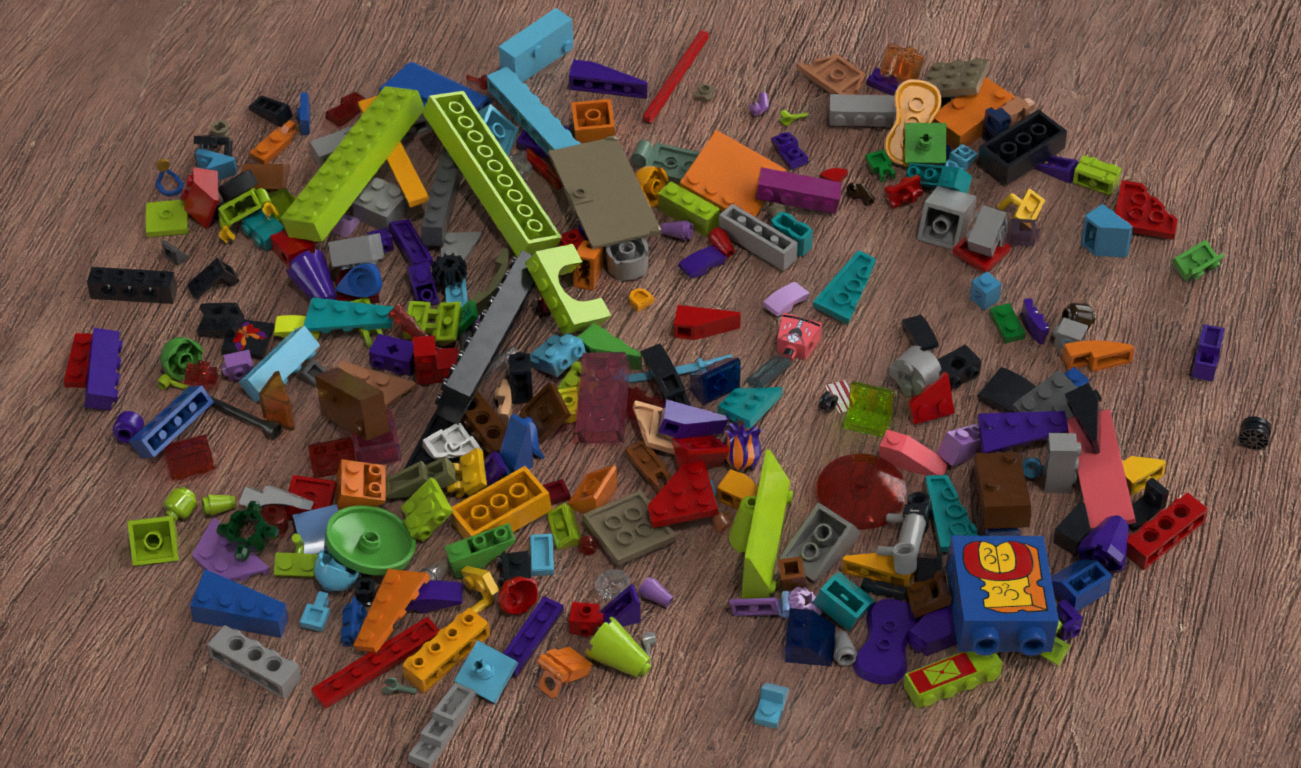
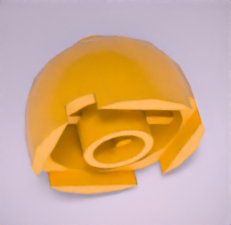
M645 166L638 169L634 174L650 207H658V193L665 187V182L668 183V176L663 168Z

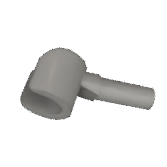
M654 632L642 635L644 651L649 657L650 646L656 645Z

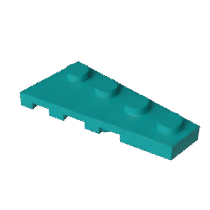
M312 298L304 326L310 333L311 331L320 330L322 333H331V330L343 329V332L361 327L363 330L392 328L396 309L392 306Z

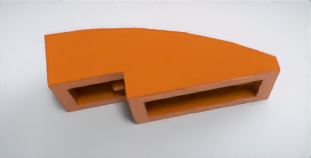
M1077 341L1064 344L1062 359L1068 370L1073 367L1089 366L1091 371L1094 372L1132 363L1135 348L1130 344L1113 341Z

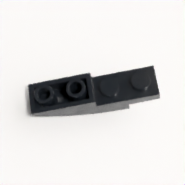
M657 344L641 350L642 358L664 402L667 399L691 406L686 395V389L662 345Z

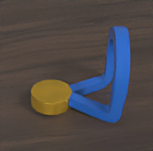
M167 159L158 160L156 167L160 173L155 183L158 191L165 196H174L181 193L184 185L180 177L169 169L170 163ZM165 172L174 177L179 183L177 189L172 191L163 189L161 180Z

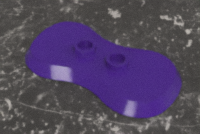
M882 599L874 603L867 612L868 633L865 642L857 650L853 669L859 677L869 682L893 684L902 679L907 671L906 648L909 642L910 630L921 619L920 617H914L910 604L896 599Z

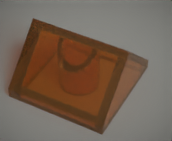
M275 371L259 392L264 421L275 420L282 424V428L293 431L295 426L291 403L280 372Z

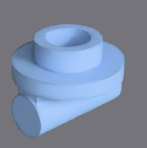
M783 591L781 599H779L778 615L784 618H789L796 614L789 603V591Z

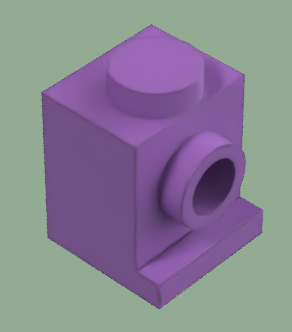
M249 350L224 355L225 364H221L224 377L228 376L229 382L241 380L253 369Z

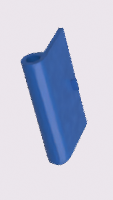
M415 62L406 64L403 69L379 88V92L385 86L418 90L424 107L431 95L458 91L465 92L477 112L492 103L490 97Z

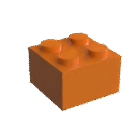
M611 99L571 102L573 131L576 141L583 144L615 136Z

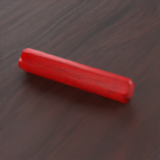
M530 148L522 152V158L557 190L563 188L558 174Z

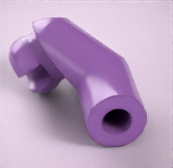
M760 93L758 95L759 103L754 102V106L752 104L749 106L752 115L759 116L769 109L767 93Z

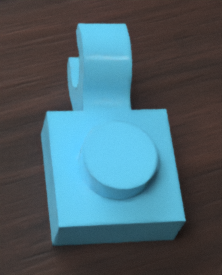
M319 591L315 603H307L300 620L301 627L323 632L330 615V610L327 608L330 602L327 599L328 593Z

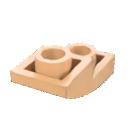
M503 379L501 386L496 388L495 400H498L497 415L508 426L510 416L512 415L511 390L507 379Z

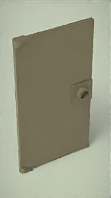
M609 136L606 139L548 151L549 157L592 249L662 234V229L616 136Z

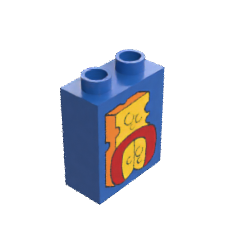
M952 535L946 571L949 592L952 596L951 606L958 651L974 652L983 656L996 652H1021L1028 656L1052 652L1059 619L1044 536Z

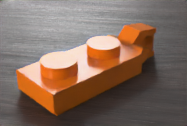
M289 120L283 124L282 128L278 127L249 152L250 157L261 164L271 162L292 143L293 135L297 133L296 123Z

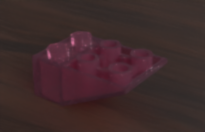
M391 409L386 410L389 432L370 440H365L351 432L357 462L380 465L402 461L400 443Z

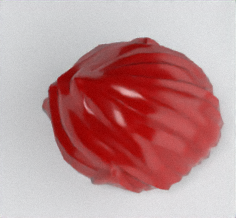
M514 577L505 581L498 593L500 609L508 615L521 616L527 613L538 599V581L524 577Z

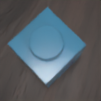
M985 272L971 281L970 299L980 308L986 310L1000 301L1002 283L989 272Z

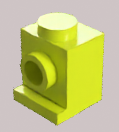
M576 387L559 389L558 391L571 414L564 423L582 420L581 406Z

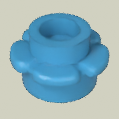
M1036 457L1026 458L1022 463L1024 475L1030 479L1037 478L1043 472V465H1041V461Z

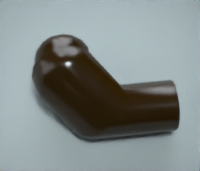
M855 183L847 185L846 190L851 197L862 198L867 205H872L875 202V197L865 185Z

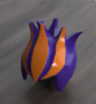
M729 422L730 431L725 430L727 436L725 438V445L730 448V451L724 460L725 463H729L737 471L748 466L751 470H755L762 452L759 434L762 432V429L756 430L757 426L755 425L746 431L744 424L739 427L736 422L733 424Z

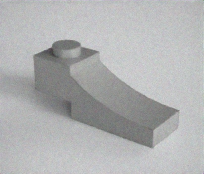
M266 485L264 491L245 486L239 504L247 506L250 501H258L261 504V511L269 512L270 508L277 506H295L311 510L314 501L281 488Z

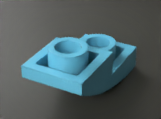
M961 144L950 152L946 165L941 164L940 166L958 167L966 171L978 157V153Z

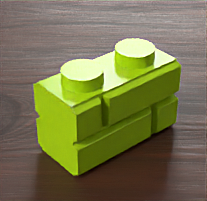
M1083 155L1075 169L1073 183L1112 196L1120 182L1122 168L1117 167L1115 164L1102 162L1095 157Z

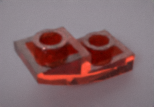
M357 92L341 98L340 105L326 111L325 118L340 127L361 112L358 102L366 98Z

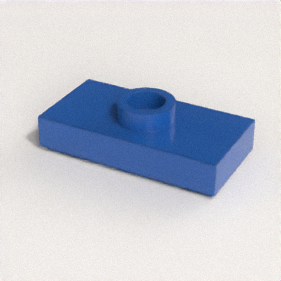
M307 92L300 93V108H297V120H300L302 135H309L310 101Z

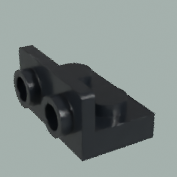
M235 302L203 303L199 308L204 316L196 331L200 337L236 336L245 316Z
M503 551L501 555L497 556L498 569L503 568V573H499L500 587H503L505 581L514 577L532 579L528 551L512 553Z

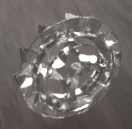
M609 569L598 575L595 581V588L597 594L603 596L604 600H613L632 584V581L624 571ZM609 581L613 585H617L618 589L616 590L613 587L610 588Z

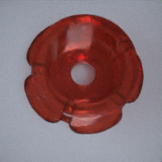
M587 535L578 540L577 549L584 555H592L598 549L599 542L596 541L594 536Z

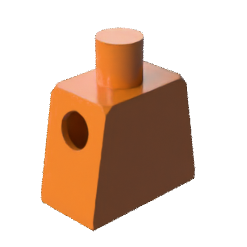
M584 240L577 249L582 263L574 270L573 287L594 291L603 268L604 247L592 249L589 241Z

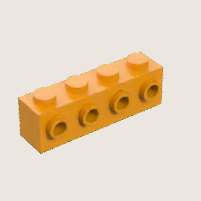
M470 608L463 613H459L453 622L447 627H443L431 641L424 643L416 654L405 660L402 665L404 678L425 694L470 654L477 640L483 643L490 637L489 622Z

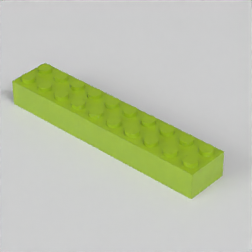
M387 86L381 90L281 217L289 237L318 242L324 241L422 114L425 107L418 90Z
M458 91L429 96L422 112L516 256L518 257L522 250L533 255L536 251L557 247L562 236L465 92Z

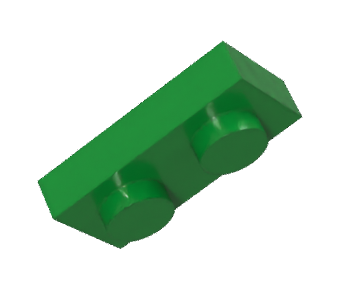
M1010 303L990 308L989 314L1005 344L1025 339L1026 332Z

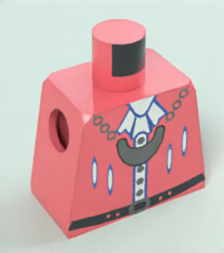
M783 313L777 338V351L782 354L781 359L786 363L793 362L794 358L807 359L822 337V323Z

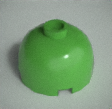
M187 337L171 339L161 350V367L170 377L178 381H182L187 377L190 380L200 372L204 364V360H202V353L204 354V351L199 343Z

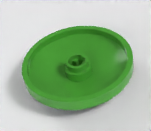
M358 505L339 510L330 518L325 531V543L334 558L354 571L369 575H385L388 569H404L411 562L416 548V540L411 537L401 518L387 510L373 506Z

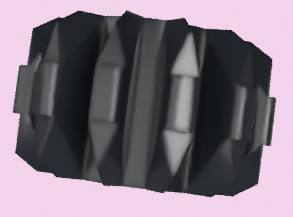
M454 252L451 255L444 253L443 257L437 256L436 261L433 262L432 276L438 285L444 284L445 288L448 285H452L455 288L456 283L462 284L463 279H466L467 263L461 255L455 256Z

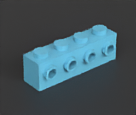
M305 326L296 328L238 383L254 402L261 400L265 402L274 395V389L280 388L287 383V377L290 374H295L302 368L301 363L315 356V350L320 344Z

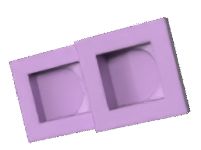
M793 282L774 292L763 301L762 305L776 316H780L783 313L791 312L794 304L807 300L810 293L798 283Z

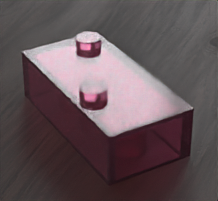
M625 352L582 353L575 430L580 443L624 442L630 362Z

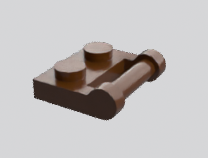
M937 571L933 574L932 578L922 582H915L907 587L911 610L915 618L951 604L952 596L947 590V578L944 572ZM937 588L939 594L934 598L932 590Z

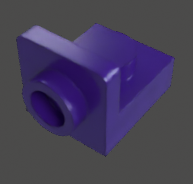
M387 228L367 232V235L380 233L383 253L394 250L393 238Z
M1066 599L1060 601L1057 606L1059 621L1063 624L1060 638L1065 641L1070 637H1076L1081 632L1083 617Z

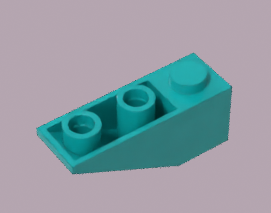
M909 163L906 177L909 178L915 175L920 176L921 187L935 190L937 186L963 193H968L972 179L970 174L958 167Z

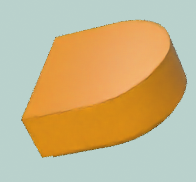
M634 289L629 294V304L637 312L654 303V297L645 289Z

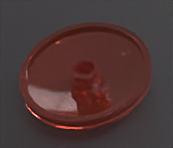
M849 454L833 460L822 470L817 481L816 496L820 504L853 524L857 529H873L888 523L886 521L887 514H899L902 511L906 499V483L901 472L889 461L871 454Z

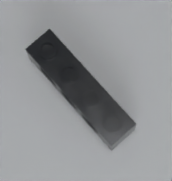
M91 267L87 279L91 299L174 304L178 289L175 274L171 271Z

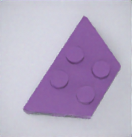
M215 517L211 520L192 553L193 560L203 570L207 569L234 582L248 580L250 575L262 572L263 576L270 573L269 567L253 552H250L245 562H239L235 559V547L227 538L217 534V526L221 522Z

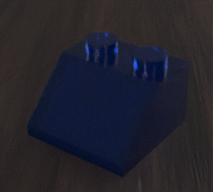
M738 357L725 358L690 374V390L703 406L731 393L734 389L740 388L741 360Z
M790 608L785 662L832 666L835 625L814 610Z

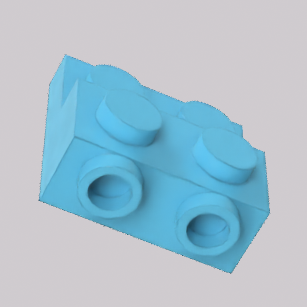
M568 333L562 337L556 334L552 335L530 354L531 367L558 377L586 353L582 339Z

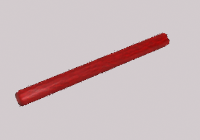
M700 30L642 115L644 122L648 124L653 122L708 40L709 33L707 31Z

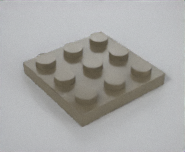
M975 58L971 61L956 60L951 63L936 62L931 64L924 81L936 86L940 91L941 98L978 94L990 67L989 59Z
M641 490L583 514L582 520L617 566L673 543L676 540V535L668 525L652 528L647 508L650 501Z

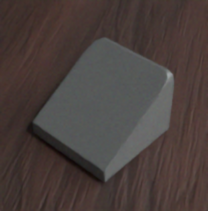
M165 240L161 241L164 256L179 266L189 258L188 255Z
M313 358L296 378L316 388L315 375L327 370Z

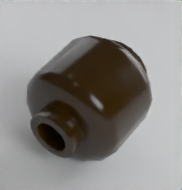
M1070 303L1062 311V320L1067 318L1088 325L1089 329L1091 324L1095 322V313L1090 305L1086 303Z

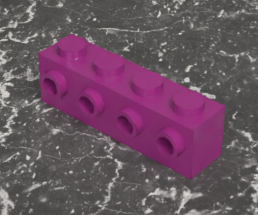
M761 167L755 199L836 214L842 183Z

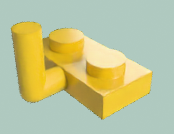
M1029 188L1021 199L1015 194H1009L998 204V209L1004 211L1013 203L1017 208L1011 220L1028 231L1032 228L1045 199Z
M466 566L460 570L464 577L463 582L465 586L470 590L481 592L483 596L482 600L470 608L478 614L494 602L493 595L499 589L490 571Z

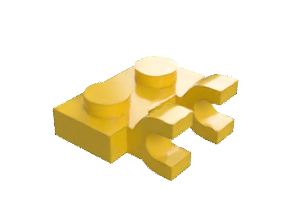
M478 447L460 457L461 463H453L457 482L447 486V491L449 493L455 491L458 499L463 497L465 493L471 496L487 486L483 451Z

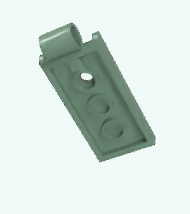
M640 140L634 149L631 160L638 166L663 168L667 173L668 181L679 184L700 152L661 143H655L654 147H652L648 141Z

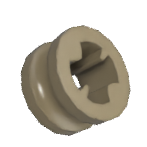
M217 120L211 124L212 135L229 136V125L226 121Z

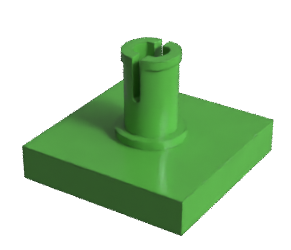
M905 123V164L946 165V123Z

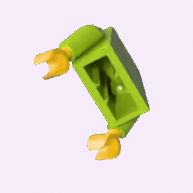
M252 187L218 208L220 228L222 229L219 232V237L226 244L229 237L232 240L235 239V234L229 230L230 225L263 207L262 211L268 220H271L270 215L273 213L278 216V211L272 204L267 191L263 188L256 190Z

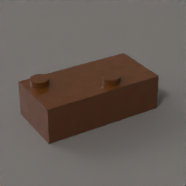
M338 367L315 375L322 416L365 440H370L389 432L383 391Z
M1011 451L1005 453H975L974 480L984 529L1030 527L1031 502L1020 453Z

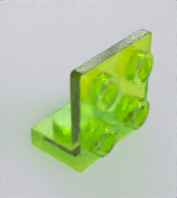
M852 381L850 385L849 408L843 422V428L884 437L892 421L894 391Z

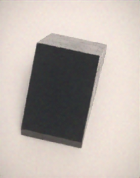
M919 553L917 582L930 579L935 572L941 571L942 555ZM933 589L932 593L939 594L938 589Z

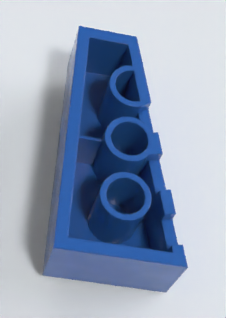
M207 569L203 572L190 604L194 622L220 627L226 625L231 629L282 638L289 620L285 603Z

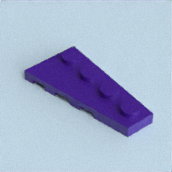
M1065 411L983 413L977 416L982 453H992L999 450L1000 452L1007 451L1010 447L1018 445L1022 447L1029 445L1033 441L1048 440L1049 433H1068L1069 430Z

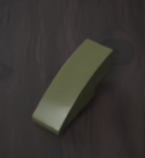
M444 456L428 465L420 461L386 478V497L402 498L412 496L429 478L435 479L440 488L457 482L454 464Z

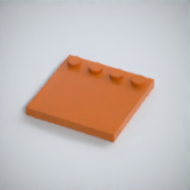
M716 130L680 181L679 186L720 208L721 212L725 211L731 204H734L752 216L757 217L766 203L764 200L755 199L761 167L784 172L787 169Z

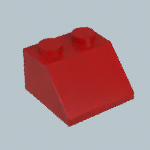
M193 167L191 175H187L186 189L182 190L181 201H184V210L204 228L208 229L219 201L218 171Z

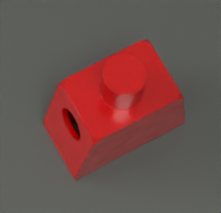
M286 230L270 236L273 252L288 268H290V261L299 254L309 251L310 254L316 253L314 241L289 237Z

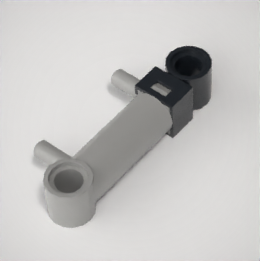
M914 492L908 495V504H905L903 514L886 515L888 523H903L897 544L894 547L878 546L877 555L893 556L894 568L899 574H911L917 570V556L923 534L928 531L931 518L930 498L925 492Z

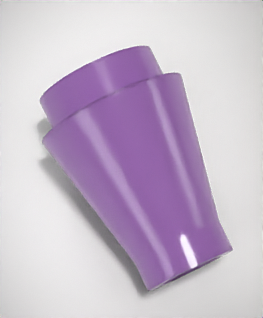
M688 220L664 222L662 224L663 235L684 241L691 239L693 236L694 226Z
M647 577L639 588V593L642 594L643 598L660 604L665 608H668L674 599V596L655 578Z

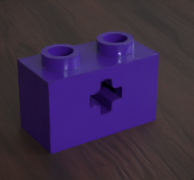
M378 333L369 350L370 366L411 376L415 368L413 342Z

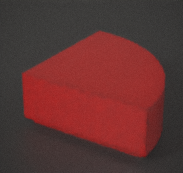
M830 168L820 174V179L842 182L848 176V170Z

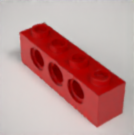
M1188 492L1181 498L1177 497L1171 506L1160 510L1150 522L1146 521L1139 531L1128 535L1126 557L1144 571L1201 526L1206 520L1208 508Z

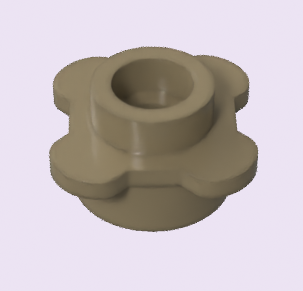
M700 83L698 84L697 91L694 92V96L701 102H709L713 99L716 87Z

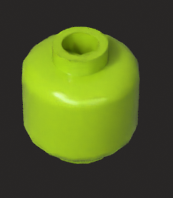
M183 486L181 488H174L163 503L167 510L165 514L167 516L173 515L175 521L178 518L182 520L188 519L197 506L196 495Z

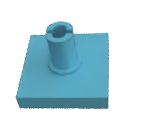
M477 640L454 682L475 690L477 695L496 704L519 663Z

